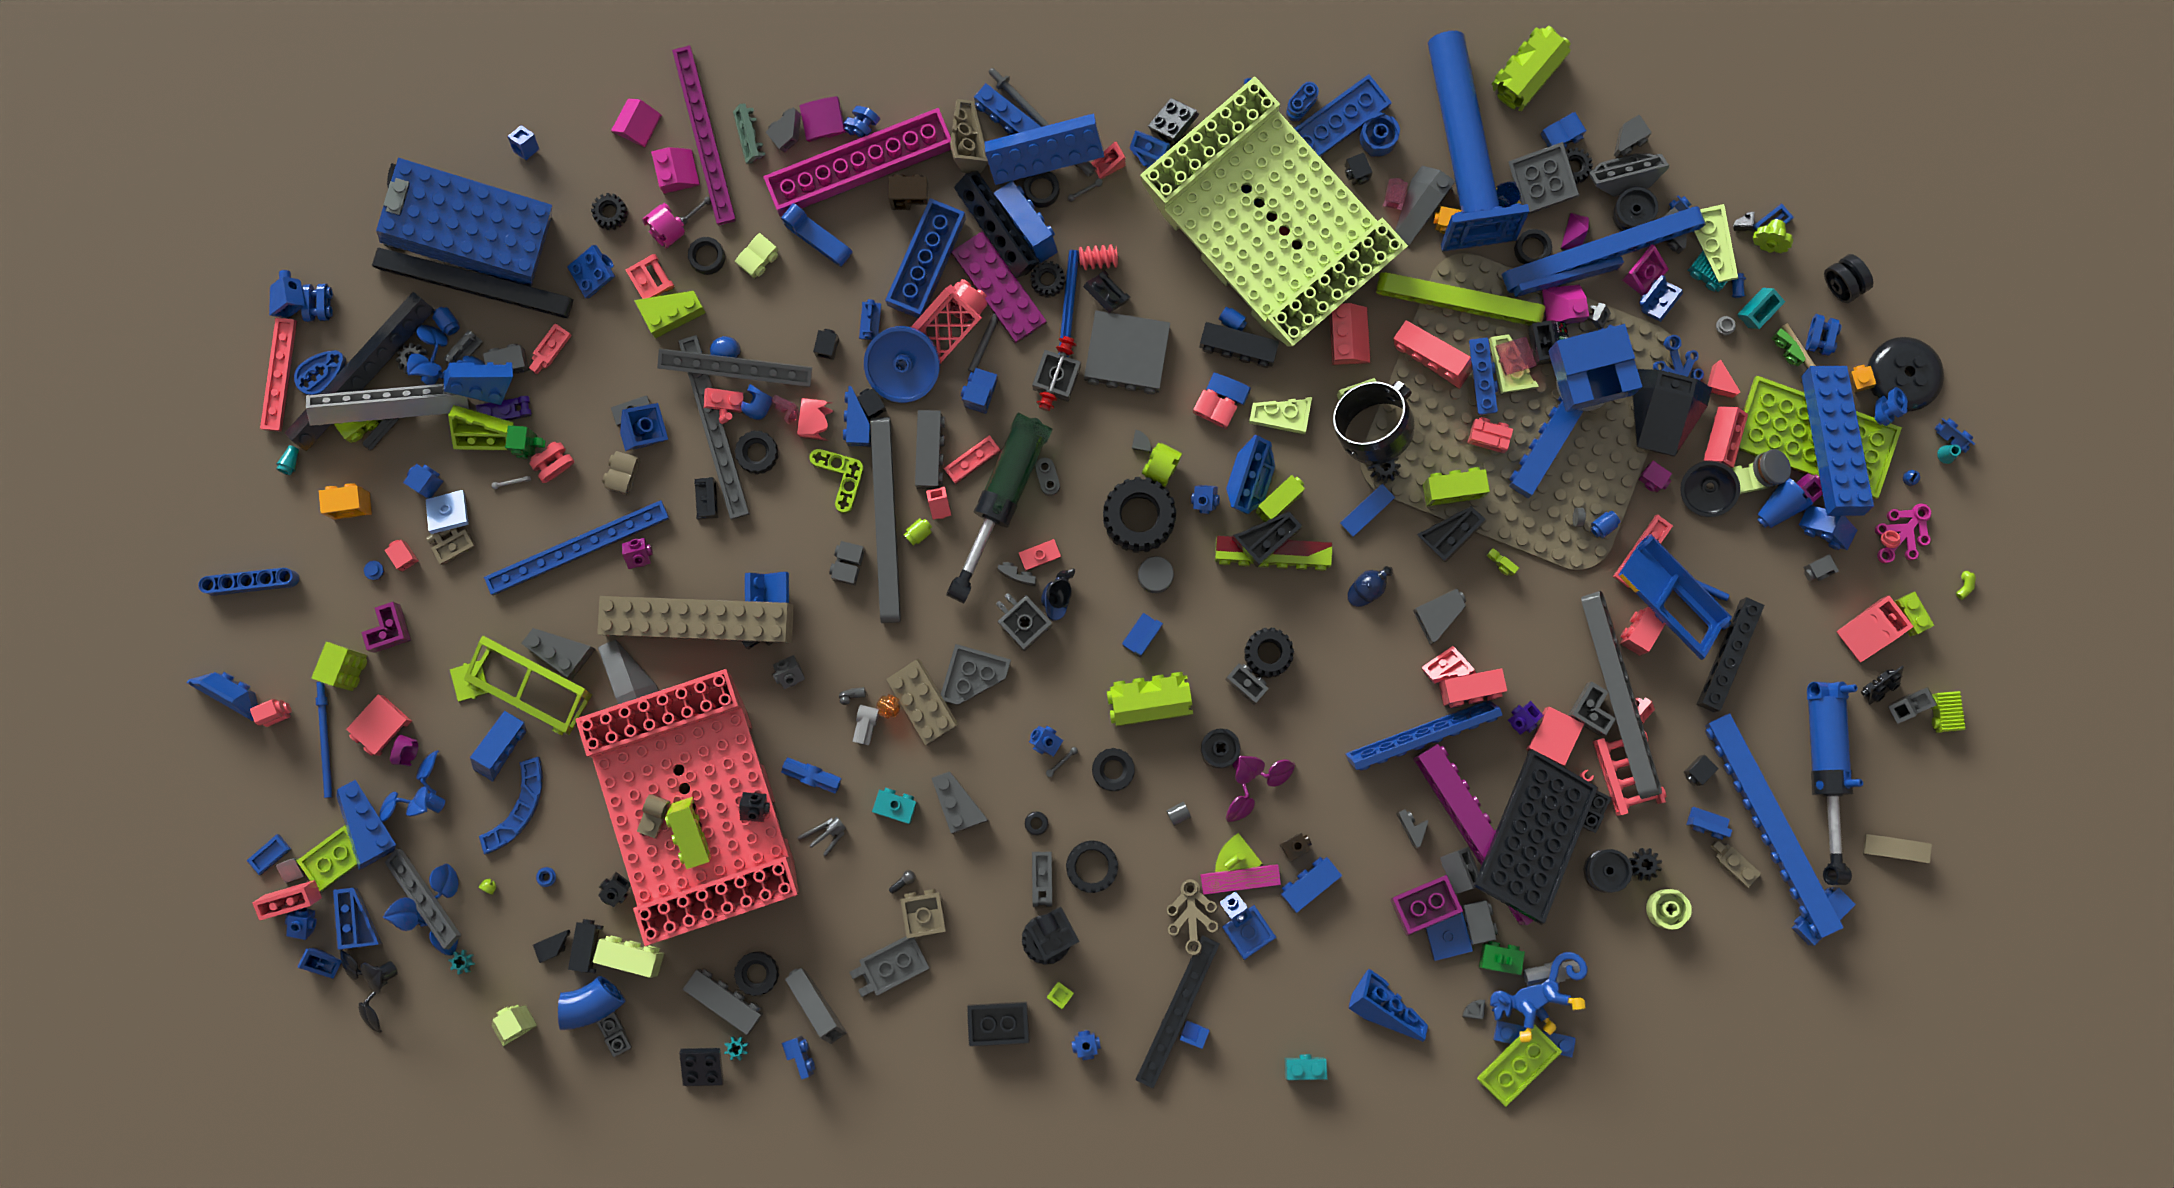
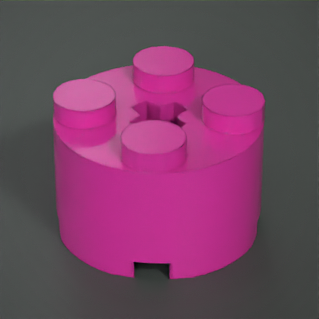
M663 203L642 218V222L645 226H650L649 233L661 246L665 245L667 249L684 235L685 230L682 220L679 217L675 218L671 214L670 207Z

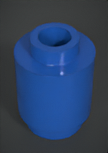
M439 307L433 312L432 319L443 333L450 336L460 329L458 320L448 307Z
M1226 307L1218 318L1224 326L1243 331L1247 325L1245 321L1247 317L1233 308L1229 309Z
M1613 511L1605 512L1591 523V532L1596 537L1604 538L1618 527L1620 519Z

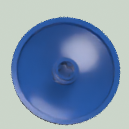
M895 326L880 332L870 342L864 356V371L871 387L882 397L894 402H912L925 396L935 385L940 372V358L934 343L924 333L912 327Z

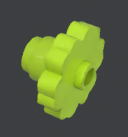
M1774 219L1767 226L1757 229L1754 233L1753 241L1755 245L1760 246L1761 250L1770 253L1774 251L1783 253L1788 252V249L1792 247L1793 238L1791 234L1786 233V224L1781 220Z

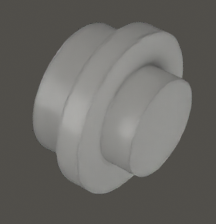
M1723 316L1716 322V329L1722 335H1729L1735 330L1736 324L1731 317Z

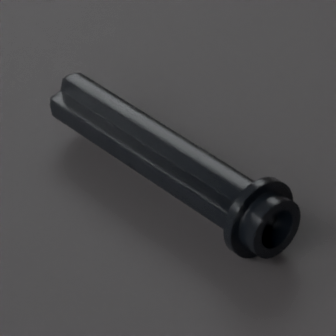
M400 418L383 419L363 441V445L367 449L372 450Z

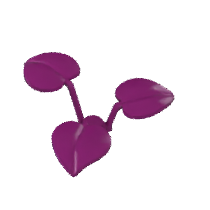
M1239 756L1232 766L1236 770L1235 779L1239 784H1242L1245 796H1239L1231 803L1226 815V821L1233 822L1243 819L1252 812L1255 801L1253 798H1249L1246 783H1249L1260 774L1264 778H1268V786H1279L1289 779L1293 773L1295 763L1290 760L1277 761L1270 767L1269 774L1263 773L1265 768L1263 760L1251 756Z

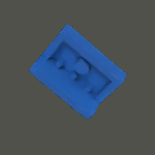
M1661 275L1658 280L1656 279L1652 283L1648 293L1641 297L1640 307L1642 313L1661 322L1681 297L1683 290L1667 282L1666 277Z
M1696 807L1691 808L1686 825L1693 827V831L1704 833L1705 831L1711 833V837L1720 840L1730 837L1732 829L1728 828L1730 821L1728 818Z

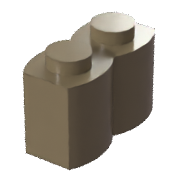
M616 451L609 459L610 469L608 473L604 474L602 481L604 487L607 490L629 496L640 459Z

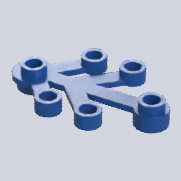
M1677 335L1668 336L1664 340V346L1670 351L1675 370L1668 367L1664 361L1655 362L1653 370H1659L1658 364H1660L1662 371L1688 377L1695 361L1699 358V354L1695 350L1688 351L1685 355L1686 362L1683 367L1678 352L1682 344L1681 338ZM1700 368L1693 369L1690 375L1691 378L1701 380L1704 377V372Z

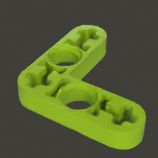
M822 449L813 450L810 454V462L815 467L843 474L835 506L840 513H849L853 508L863 476V464L859 460ZM821 454L822 458L828 460V466H825L826 462L822 460L816 463L814 456ZM836 458L842 460V465L839 468H833L831 465L832 461ZM855 464H857L858 468H860V470H856L854 474V477L857 478V480H855L852 477H847V475L852 476L853 471L850 467L855 466ZM853 482L855 484L854 490L846 491L844 489L845 483ZM842 493L852 496V498L847 497L846 502L847 504H849V506L844 507V509H842L841 505H839V503L844 502L845 496L842 495Z

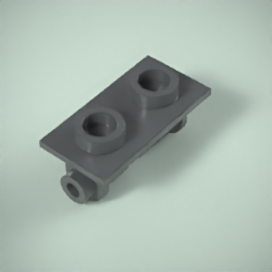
M468 330L444 359L449 363H456L458 360H462L464 356H471L483 341Z

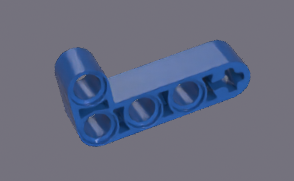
M792 203L781 217L783 224L791 232L839 267H842L853 253L848 246L808 218L806 213L796 204Z

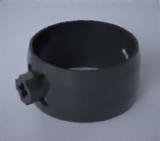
M1395 381L1393 385L1383 382H1368L1360 384L1344 394L1336 405L1333 422L1335 433L1342 447L1352 458L1365 464H1382L1395 459L1407 449L1412 441L1415 429L1414 417L1406 401L1412 394L1411 390L1400 381ZM1378 404H1391L1403 409L1398 425L1385 437L1368 443L1353 442L1346 438V431L1350 422L1364 409Z

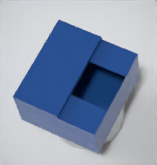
M1625 324L1558 340L1548 350L1557 379V390L1563 400L1566 412L1595 410L1606 402L1633 396L1642 388L1634 360V352Z

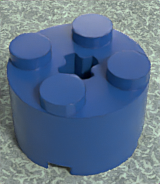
M1375 113L1367 118L1360 133V144L1369 156H1384L1395 148L1400 133L1398 122L1392 116L1385 115V113Z

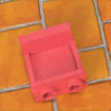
M378 694L346 730L351 733L349 737L356 743L361 742L365 746L363 749L369 755L380 756L382 754L381 750L403 726L407 727L412 720L385 696Z
M1549 706L1544 709L1542 713L1544 716L1526 750L1530 751L1533 749L1557 764L1565 766L1584 723Z

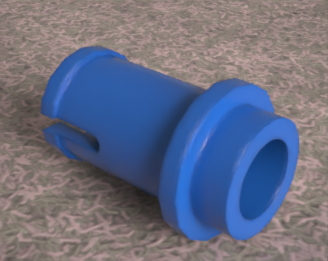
M1737 273L1738 279L1731 280L1733 298L1745 297L1744 280H1746V277H1744L1743 273Z

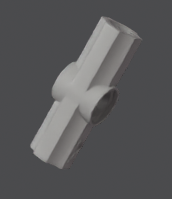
M1574 960L1562 962L1556 982H1563L1565 979L1570 978L1566 973L1567 965H1572L1573 971L1578 973L1580 971L1578 963ZM1553 962L1545 963L1544 966L1523 969L1526 985L1533 986L1547 981Z

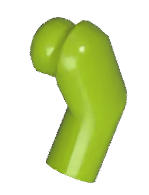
M1969 571L1962 573L1961 579L1965 581L1964 586L1956 592V596L1961 600L1975 589L1976 576Z

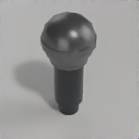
M910 870L905 871L902 878L889 888V891L893 894L906 884L913 883L916 879L915 873Z

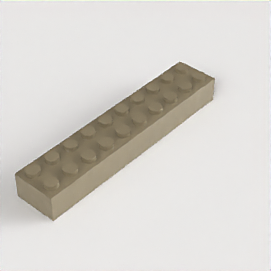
M600 596L597 634L621 637L792 643L794 605L779 602Z

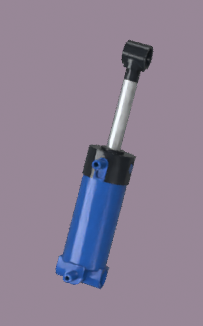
M1813 681L1807 687L1812 761V795L1827 797L1830 863H1827L1828 866L1823 871V879L1828 885H1847L1852 879V873L1846 866V863H1843L1839 797L1853 794V787L1863 786L1862 779L1852 778L1847 709L1848 693L1856 692L1858 687L1856 684L1846 685L1845 682L1827 683Z

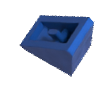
M308 948L305 950L297 967L334 979L341 964V959L318 948Z

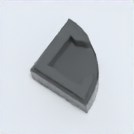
M1135 429L1132 449L1150 453L1151 444L1148 437L1143 432Z
M1475 1000L1468 1004L1464 1009L1462 1017L1483 1020L1485 1000Z

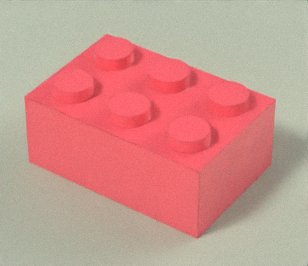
M1502 668L1451 678L1439 683L1443 705H1449L1450 708L1460 707L1466 701L1469 704L1484 701L1483 698L1486 697L1488 701L1503 697L1502 693L1507 692Z

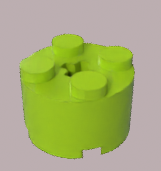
M1158 442L1149 457L1151 459L1145 465L1141 474L1144 477L1151 478V481L1155 483L1158 481L1163 487H1166L1169 482L1168 479L1173 475L1183 453Z

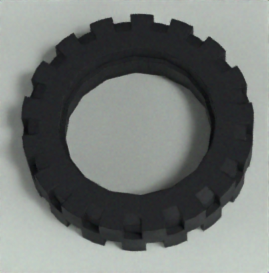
M1090 840L1082 842L1073 848L1067 858L1066 871L1069 880L1076 888L1084 892L1096 893L1107 889L1114 882L1118 873V861L1115 853L1109 846L1099 841ZM1089 850L1101 852L1108 861L1109 869L1107 875L1097 883L1083 881L1076 872L1077 859L1082 853Z

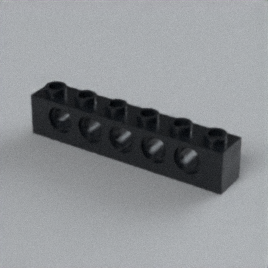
M978 171L966 173L954 186L958 196L965 203L969 212L978 222L979 227L984 231L990 243L993 244L1014 277L1018 278L1027 275L1040 262L980 173Z
M1748 597L1739 601L1731 621L1732 623L1726 632L1696 705L1714 713L1721 711L1765 605Z

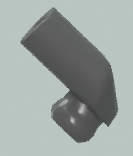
M865 687L852 688L841 692L838 697L840 698V703L846 705L850 703L851 698L866 697Z

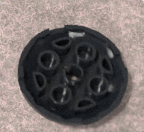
M1911 337L1890 339L1881 344L1869 359L1868 366H1871L1876 381L1875 387L1870 388L1874 396L1878 398L1885 396L1888 400V392L1897 387L1907 397V412L1926 407L1935 400L1942 389L1944 381L1942 362L1933 348L1921 340ZM1905 368L1910 372V377L1905 374Z

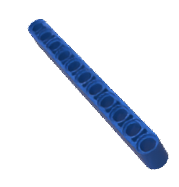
M1695 206L1507 270L1501 276L1508 293H1513L1520 283L1616 258L1696 231L1704 227L1706 223L1700 208Z

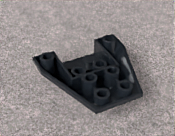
M1637 369L1642 383V388L1632 396L1637 447L1675 457L1707 408L1712 387L1698 379L1671 372Z

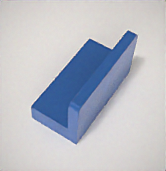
M1143 613L1122 645L1141 657L1163 623L1157 619L1155 621Z

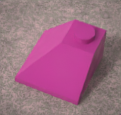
M1580 285L1552 287L1542 290L1546 321L1552 320L1570 324L1585 322L1589 317L1587 298Z

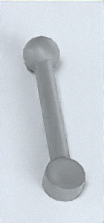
M525 476L501 483L493 482L492 488L498 489L500 486L531 481V477Z

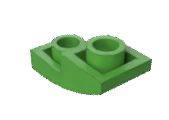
M1782 328L1775 332L1771 339L1775 341L1778 347L1786 349L1782 356L1791 365H1801L1806 358L1796 341Z

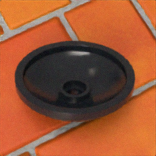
M1713 460L1702 461L1693 465L1683 476L1680 487L1681 497L1685 505L1692 512L1700 516H1720L1728 512L1736 504L1740 495V482L1737 474L1728 465ZM1713 483L1714 486L1712 488H1708L1707 484Z

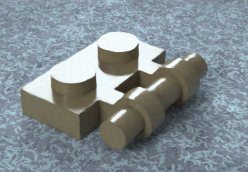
M460 527L426 537L429 544L437 542V545L431 549L440 565H444L476 547L467 530L464 529L459 532L458 528ZM452 533V537L443 540L445 535Z

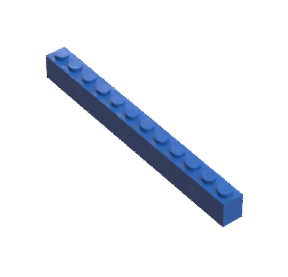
M1729 713L1705 725L1706 735L1710 740H1713L1716 746L1714 749L1718 757H1722L1726 773L1732 776L1735 790L1738 793L1740 792L1743 797L1742 803L1746 810H1750L1754 826L1759 828L1762 833L1761 839L1765 846H1769L1773 862L1775 864L1778 863L1782 879L1788 882L1792 898L1798 901L1802 917L1808 920L1810 924L1808 928L1811 934L1819 939L1844 928L1731 714Z

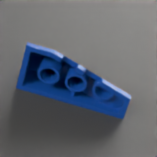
M1368 969L1351 995L1349 1009L1363 1019L1423 1042L1426 1039L1428 1025L1412 1008H1407L1401 1002L1402 997L1398 993L1395 995L1388 988L1389 983L1384 978Z

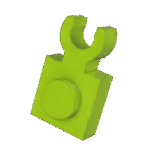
M1494 548L1486 555L1497 563L1499 571L1506 576L1508 574L1510 576L1514 575L1519 569L1518 566L1505 556L1500 555Z

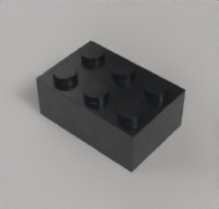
M1027 1001L971 1004L967 1006L969 1046L1029 1043Z

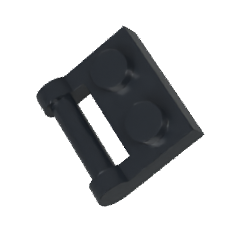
M1104 270L1096 277L1087 281L1083 287L1108 313H1111L1128 302L1131 297L1124 293L1108 277L1109 274Z

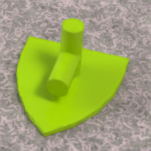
M1237 833L1221 849L1216 861L1215 872L1259 867L1263 863L1241 835Z

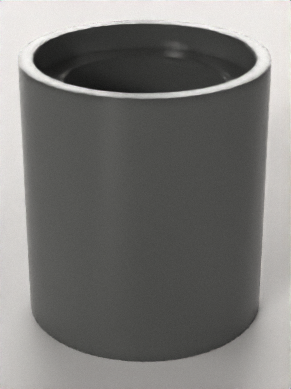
M1184 802L1166 810L1174 826L1191 818Z

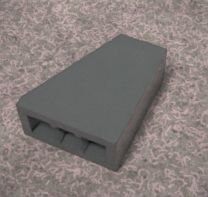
M1458 589L1413 610L1430 645L1439 639L1466 606L1465 596Z

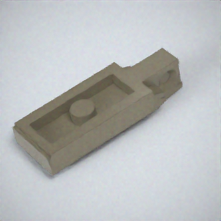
M1714 841L1710 846L1718 853L1715 856L1718 859L1717 861L1746 888H1749L1761 875L1751 863L1729 844L1724 846L1720 841Z

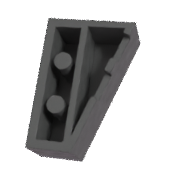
M532 628L521 643L565 677L572 680L595 651V648L535 628Z
M950 771L931 778L951 834L989 821Z

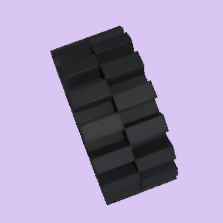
M1576 147L1574 150L1570 148L1566 151L1569 161L1577 160L1581 164V170L1576 173L1573 172L1577 185L1578 182L1582 183L1589 176L1593 163H1591L1592 158H1588L1590 154L1588 152L1586 154L1583 153L1584 149L1578 151Z
M606 193V196L601 194V198H596V203H592L593 209H591L593 218L603 229L605 227L607 230H610V228L615 230L616 226L620 228L622 226L621 223L626 222L625 217L628 218V210L625 203L616 194L612 193L610 195V193ZM608 205L616 207V214L611 218L603 216V210Z
M1044 261L1043 264L1038 263V266L1033 268V272H1031V285L1034 291L1039 293V296L1045 295V298H1049L1052 295L1054 297L1056 293H1060L1061 289L1063 290L1065 275L1059 264H1053V261H1050V263ZM1044 273L1054 275L1055 282L1052 285L1046 286L1041 283L1040 278Z

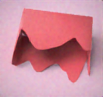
M802 398L797 431L799 437L828 441L823 439L819 433L827 430L828 424L825 416L831 414L833 410L824 406L832 402Z

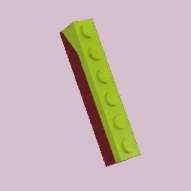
M1216 537L1215 561L1219 562L1220 565H1230L1231 562L1238 563V566L1254 564L1236 545L1232 537ZM1288 540L1259 567L1266 568L1269 565H1277L1276 568L1287 569L1288 566H1296V569L1299 570L1315 567L1317 571H1326V568L1331 567L1332 542Z

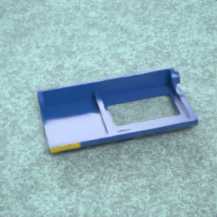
M1652 534L1646 536L1637 545L1618 575L1653 610L1655 616L1662 623H1665L1700 660L1706 657L1720 630H1725L1732 623L1730 621L1732 616ZM1672 590L1708 625L1709 629L1701 643H1698L1665 609L1664 603Z

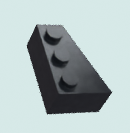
M1470 506L1417 535L1447 562L1486 522V519Z
M1287 512L1241 533L1234 534L1232 540L1254 565L1259 567L1299 532L1302 525L1290 512Z

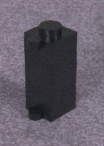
M590 919L576 922L568 970L596 973V969L593 968V960L599 929L603 930L604 926L594 924L595 920Z

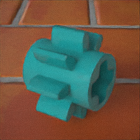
M462 950L461 955L459 952H453L455 957L449 959L452 962L450 970L457 969L458 975L463 973V969L466 973L471 972L469 967L475 965L471 959L474 955H467V950ZM460 959H462V961H465L464 965L459 963Z
M733 1036L731 1037L732 1043L726 1042L724 1044L728 1047L724 1054L729 1053L731 1055L730 1060L737 1057L740 1061L742 1060L741 1054L749 1053L745 1050V1046H748L749 1043L744 1044L742 1036L738 1040ZM735 1045H740L741 1049H739L738 1052L733 1051L732 1049L733 1047H735Z

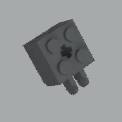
M1007 593L1005 597L1014 607L1008 611L1002 602L998 601L996 603L1005 614L998 620V624L1025 652L1053 625L1027 596L1017 603ZM1023 619H1025V621L1027 619L1029 620L1028 627H1021V621Z

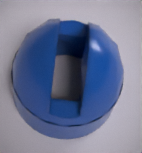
M1909 470L1903 475V481L1908 486L1917 484L1921 478L1920 473L1916 470ZM1915 475V478L1913 479V481H1910V479L1912 478V476Z

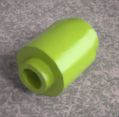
M919 518L906 529L907 532L903 535L914 546L932 533L930 530L932 526L926 519L922 521Z

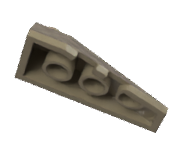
M957 99L950 141L953 159L963 173L978 171L981 174L988 164V160L985 154V143L975 103L970 100Z

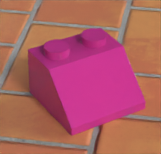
M668 147L651 151L658 184L663 194L700 185L692 149Z

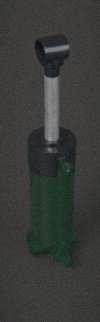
M1019 412L1016 414L1010 427L1009 436L973 511L984 519V522L959 577H955L952 580L946 596L963 604L972 587L969 581L994 525L1009 527L1042 448L1051 435L1053 428L1042 424L1038 418H1029Z

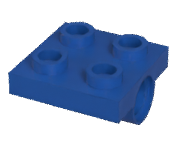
M597 245L589 247L567 266L585 298L592 297L615 277L611 270L614 267L612 260L607 255L602 254Z
M803 1036L783 1042L782 1046L786 1059L795 1058L801 1080L813 1075V1070L816 1068L813 1059H809L807 1053L810 1050L807 1039L803 1040Z

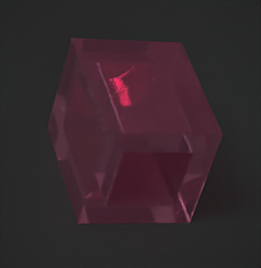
M1400 178L1389 179L1383 206L1401 210L1408 182H1404Z

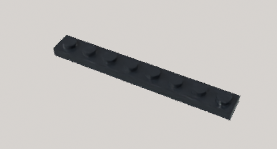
M1203 935L1199 940L1202 944V952L1197 956L1191 957L1135 1079L1151 1088H1154L1220 945V943Z

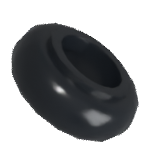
M1038 811L1028 814L1024 822L1027 832L1035 836L1045 833L1049 825L1046 815ZM1033 818H1040L1042 827L1033 829L1031 820Z

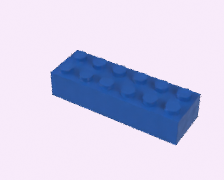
M1094 113L984 142L985 154L995 185L1104 157L1103 145Z
M931 198L929 199L885 301L888 307L915 318H919L925 312L965 223V212Z

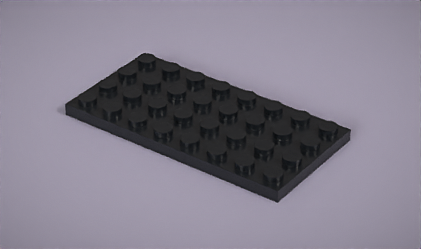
M1533 749L1530 750L1474 887L1541 925L1544 924L1598 787Z

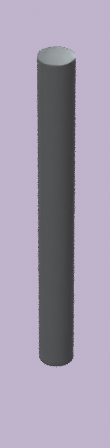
M995 313L991 317L968 368L973 373L979 365L999 320Z

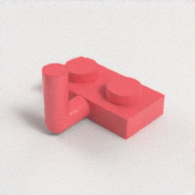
M706 388L704 390V408L719 410L720 424H725L732 419L733 416L730 412H742V392Z

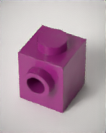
M1652 461L1647 465L1638 480L1644 483L1645 488L1658 492L1668 487L1671 482L1669 478L1672 473L1655 461Z
M1807 473L1797 482L1805 492V499L1809 497L1814 502L1823 494L1818 475L1814 476Z

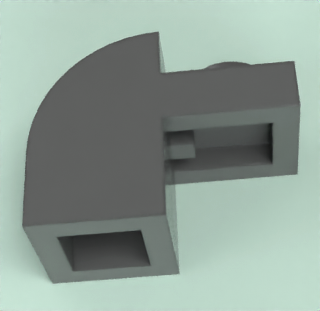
M1926 687L1894 701L1888 707L1897 724L1915 717L1922 711L1936 706L1937 703L1929 688Z

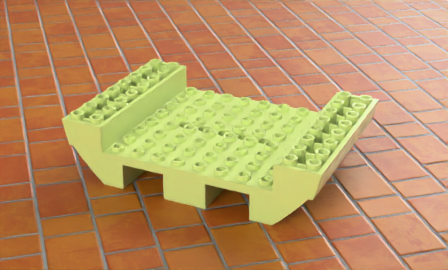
M1254 76L1146 169L1140 177L1143 186L1169 224L1175 230L1179 228L1202 253L1201 259L1225 286L1230 284L1252 309L1251 315L1262 328L1290 347L1294 346L1408 245L1383 217L1379 221L1373 217L1278 111L1280 103ZM1249 185L1252 191L1248 194L1243 193L1241 187ZM1262 199L1264 206L1261 208L1256 207L1254 200ZM1268 213H1275L1277 219L1274 222H1270L1267 220L1266 215ZM1287 227L1290 233L1287 236H1283L1279 233V229ZM1300 241L1302 248L1295 250L1292 247V242Z

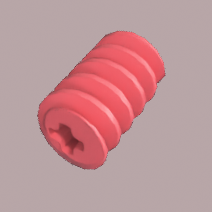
M1109 244L1108 250L1102 245L1100 251L1097 246H1094L1093 251L1087 246L1085 252L1082 247H1079L1080 267L1083 265L1086 271L1088 265H1090L1092 270H1095L1096 264H1098L1100 269L1105 264L1107 269H1109L1111 263H1113L1114 267L1117 268V245L1114 249L1112 244Z

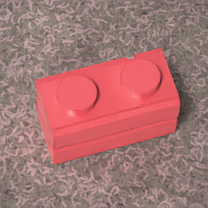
M1479 417L1472 424L1468 444L1505 454L1509 447L1513 429L1509 428V425L1506 423L1498 422V424L1490 423L1488 418Z

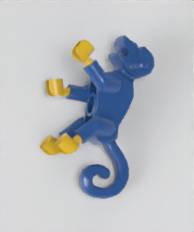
M1572 952L1562 953L1553 961L1549 979L1543 984L1520 989L1513 996L1502 990L1494 992L1491 995L1490 1006L1494 1007L1492 1011L1494 1012L1495 1021L1503 1018L1504 1011L1506 1017H1510L1512 1009L1515 1008L1525 1016L1524 1027H1526V1031L1520 1032V1041L1522 1043L1532 1040L1531 1029H1534L1536 1015L1541 1022L1544 1021L1546 1023L1543 1029L1551 1035L1556 1030V1025L1549 1020V1015L1543 1008L1544 1005L1549 1002L1566 1006L1572 1003V1010L1585 1008V1000L1583 998H1571V995L1561 994L1560 985L1556 982L1560 965L1568 959L1577 962L1580 971L1575 973L1573 966L1567 965V975L1577 981L1585 978L1588 967L1584 959Z

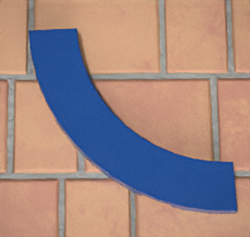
M540 757L519 762L522 776L519 799H517L514 808L504 822L491 831L479 835L485 855L511 842L531 820L538 806L542 790L543 775Z

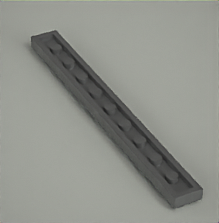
M697 335L678 340L681 351L703 354ZM688 372L730 519L734 520L750 515L724 425L719 422V410L704 408V390L706 388H713L708 374Z

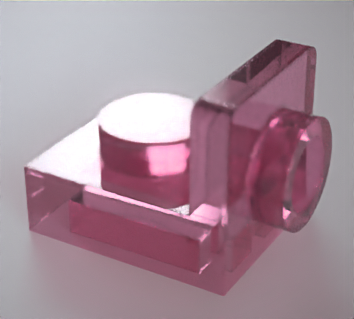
M774 395L772 403L776 405L775 409L783 413L788 411L784 421L788 424L791 421H795L799 413L797 405Z

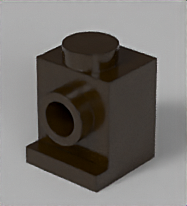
M1302 833L1280 844L1289 862L1311 850L1309 846L1312 845L1308 836H1303ZM1295 843L1301 844L1300 850L1294 848Z

